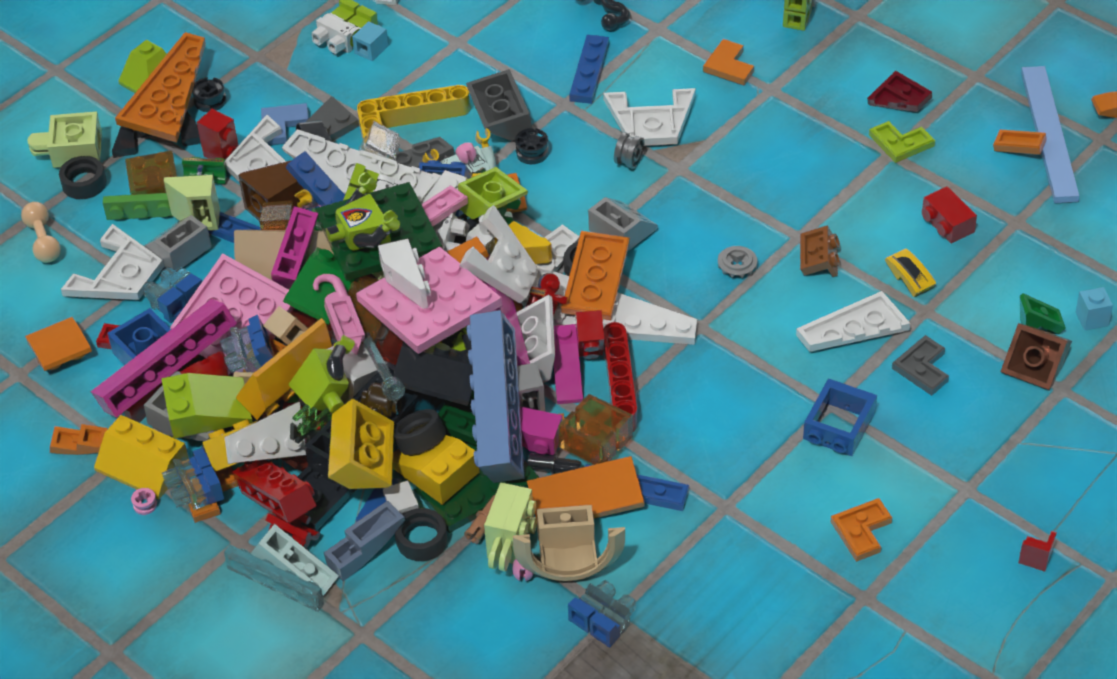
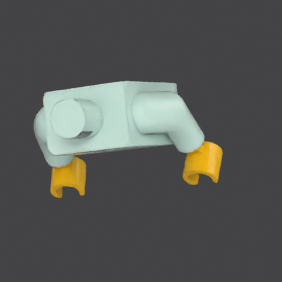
M485 128L487 138H481L477 130L475 140L478 144L482 145V148L480 149L479 146L474 147L477 154L473 162L468 160L467 164L464 163L472 173L471 178L496 167L492 146L488 144L491 134L487 128ZM436 149L430 151L433 159H430L427 153H425L422 161L424 163H428L429 160L437 161L439 158L438 151ZM454 155L440 162L442 164H451L454 161H461L457 155Z

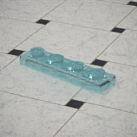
M229 545L224 551L228 569L316 612H319L323 607L322 589L315 582H307L297 577L290 570L284 571L274 566L267 559L261 560L253 556L246 549H238Z

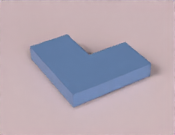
M307 103L261 108V118L263 119L268 115L280 126L282 134L267 142L268 145L286 143V127L296 126L297 123L306 122L309 119Z

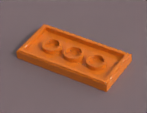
M581 231L564 295L568 299L566 305L562 304L561 313L576 315V312L602 310V318L611 321L630 238Z
M631 456L527 481L528 488L532 489L533 501H536V518L537 509L592 505L594 519L645 506Z

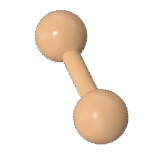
M30 202L23 207L21 218L27 227L35 229L37 239L33 244V254L41 262H53L58 258L61 248L57 239L46 234L44 225L48 221L49 212L42 203Z

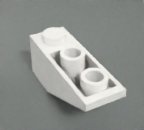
M408 239L378 245L380 263L386 281L421 308H428L427 297L431 296L428 281H423L425 274L422 264L417 265L419 257L416 248L411 249Z

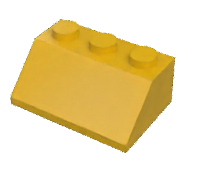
M351 399L332 413L328 478L349 489L390 487L392 485L394 421L355 399Z
M120 415L104 434L94 470L136 490L149 488L153 490L156 499L159 500L188 466L190 461L184 442Z

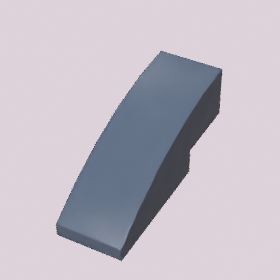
M386 501L344 530L345 538L324 552L327 566L338 574L342 581H345L365 565L389 541L405 521L404 516L389 501Z

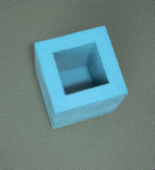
M369 21L352 36L354 54L373 61L388 47L387 29Z
M1104 287L1080 291L1075 313L1084 330L1109 326L1113 304Z

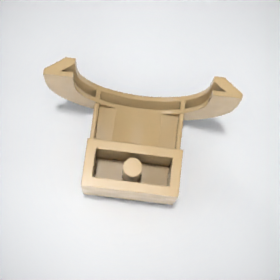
M592 505L537 509V531L541 562L531 552L530 534L513 536L514 555L522 567L535 575L559 581L579 580L604 570L618 559L625 546V527L608 528L607 547L602 555L597 558Z

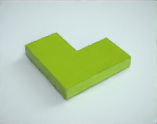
M890 121L869 129V136L895 163L935 146V139L922 126L903 135Z

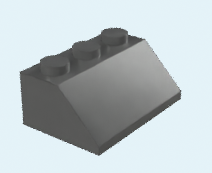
M510 69L466 83L484 129H489L491 134L512 141L515 140L516 135L520 131L532 128L530 114Z

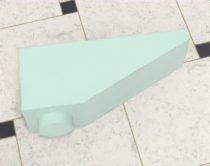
M275 524L250 553L251 556L271 572L320 597L324 596L339 576Z

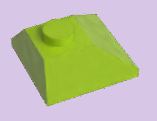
M145 40L130 52L119 78V85L136 93L167 53L163 48Z
M494 167L458 184V191L468 197V203L459 210L471 219H475L484 215L493 205L497 209L527 195L528 190L497 167Z

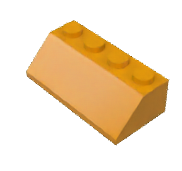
M322 318L254 372L235 397L256 420L264 414L267 416L273 414L279 408L278 403L282 399L287 402L295 395V392L289 386V382L314 348L328 349L332 347L325 321Z

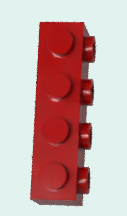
M272 461L244 462V465L232 471L243 495L288 523L316 507L312 497L314 496V490L307 481L303 482L295 474L291 475L286 472L283 467L279 468Z

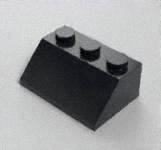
M403 341L391 385L468 406L472 392L470 375L473 374V365L471 366L469 362L468 350L459 351L451 349L446 344L437 343L418 354Z

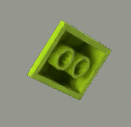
M185 373L161 378L174 439L232 427L233 424L248 419L249 423L252 422L251 413L235 398L245 385L242 377Z

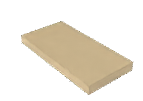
M235 230V260L272 280L271 272L286 230ZM314 231L306 262L317 247L332 252L323 231Z

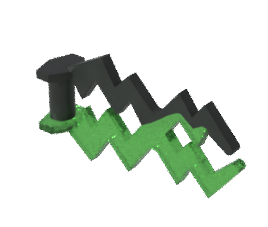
M306 404L292 417L294 421L302 418V423H299L298 426L293 422L290 424V439L295 440L299 444L306 438L307 444L332 419L329 409L325 408L316 417L317 408L312 407L310 410V406Z

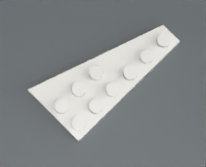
M298 129L282 147L283 151L292 158H296L306 151L344 194L347 191L356 163L364 165L366 169L378 174L401 180L402 184L410 182L420 203L423 202L441 176L421 171L417 167L399 164L395 160L367 151H358L342 143H333L325 140L323 137Z
M553 271V274L560 281V287L555 294L564 296L569 276ZM620 293L617 294L611 321L603 319V328L611 322L623 324L626 328L628 340L695 345L697 319ZM558 303L555 315L553 316V325L575 324L576 315L561 313L562 304Z

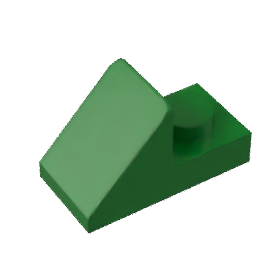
M1022 293L1020 295L1021 324L1036 329L1041 326L1043 329L1057 334L1066 329L1059 309L1027 294Z

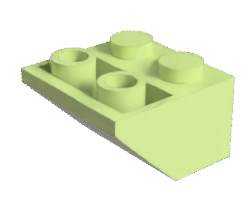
M213 175L164 177L172 216L182 220L192 215L206 225L208 230H218L220 207Z

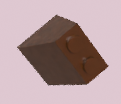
M290 161L242 172L238 175L245 210L269 230H280L288 225L294 206L298 207L297 204L300 202L294 195L304 189L285 168Z

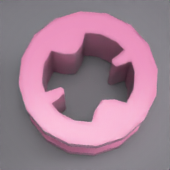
M140 488L132 494L131 501L136 513L147 515L156 509L157 500L153 490ZM147 499V503L142 504L141 500Z

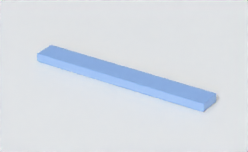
M1045 66L1022 67L1021 75L1036 132L1046 133L1047 137L1041 154L1054 203L1078 202L1079 192Z

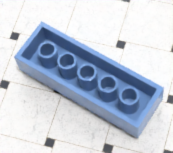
M501 310L470 315V325H467V335L472 345V349L468 351V357L471 366L473 365V374L470 375V386L474 391L471 409L476 418V425L472 427L474 440L477 441V451H474L475 465L493 483L524 479L515 328Z

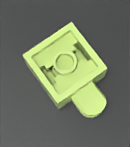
M97 111L50 115L49 132L32 133L27 139L31 154L33 156L50 155L53 168L61 167L66 161L78 156H91L100 161L102 129Z
M500 482L484 524L489 568L496 569L499 563V570L506 572L509 563H513L516 560L513 549V536L535 533L537 527V518L534 517L536 501H533L532 489Z

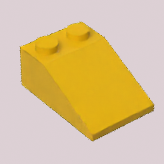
M447 435L436 446L420 454L405 455L400 452L399 448L393 452L392 469L441 504L445 503L479 473V467H476L474 461L475 450L458 438Z

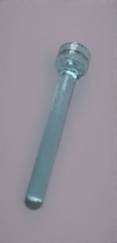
M365 331L363 344L383 380L382 392L388 400H398L404 395L405 387L399 378L392 376L370 333Z

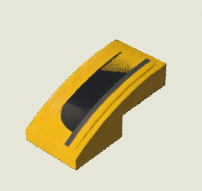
M903 249L885 258V262L896 279L902 278L913 297L933 288L937 284L925 266L908 249Z

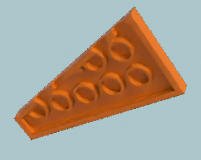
M185 32L115 117L116 124L177 143L206 46L205 37Z

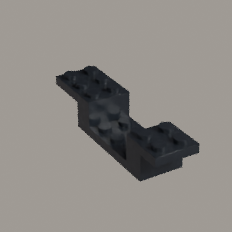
M388 362L352 399L361 403L363 391L368 390L373 383L391 385L396 366ZM395 386L398 389V393L402 394V405L399 414H395L390 420L394 421L395 426L401 419L411 413L424 409L434 410L444 399ZM332 419L305 445L308 466L297 476L303 482L307 481L314 490V496L312 497L316 507L306 512V515L311 517L309 524L303 522L302 524L316 531L357 490L349 489L328 478Z

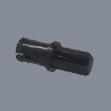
M530 453L528 457V466L533 470L551 472V475L555 474V472L562 473L582 468L581 461L558 458L557 454L550 456Z

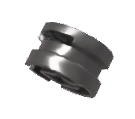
M627 132L622 133L615 147L614 162L619 165L624 163L628 168L635 169L637 167L635 163H639L643 155L641 146L645 145L644 138L639 136L631 137L630 133Z

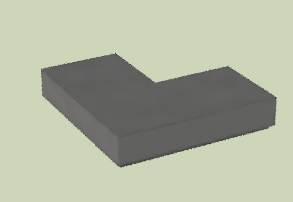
M926 335L892 363L894 371L931 396L949 381V375L932 365L945 354V348Z

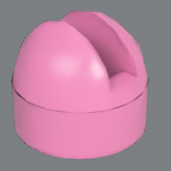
M469 142L461 144L455 151L459 160L466 164L468 160L473 162L477 155L473 144Z
M517 559L513 561V575L518 581L521 580V577H525V581L533 577V573L522 567Z

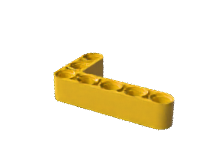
M454 85L361 101L357 105V112L364 150L382 157L387 156L384 128L468 114L471 106L467 87L464 85Z

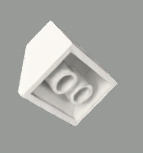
M550 295L516 312L530 364L536 362L543 383L551 378L555 358L553 305Z

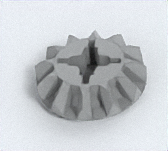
M728 247L718 256V268L722 269L723 274L729 273L732 278L735 275L743 278L745 274L751 275L753 269L757 268V257L752 250L746 247Z

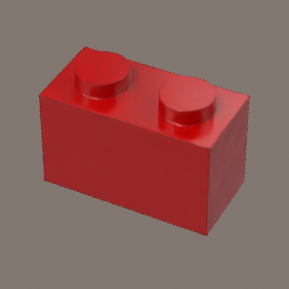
M211 109L197 121L204 157L208 159L224 158L226 160L239 146L233 118Z
M948 186L923 198V218L930 222L937 229L938 233L944 236L951 244L975 232L977 215Z
M602 310L576 312L575 324L579 357L584 356V359L598 358L599 355L604 353L605 339Z

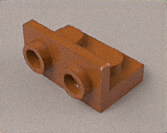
M828 225L800 234V270L804 276L828 269L832 277L838 276L840 258L837 248L840 247V241L837 234H833Z

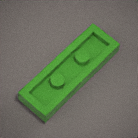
M167 193L103 196V207L107 220L173 217Z

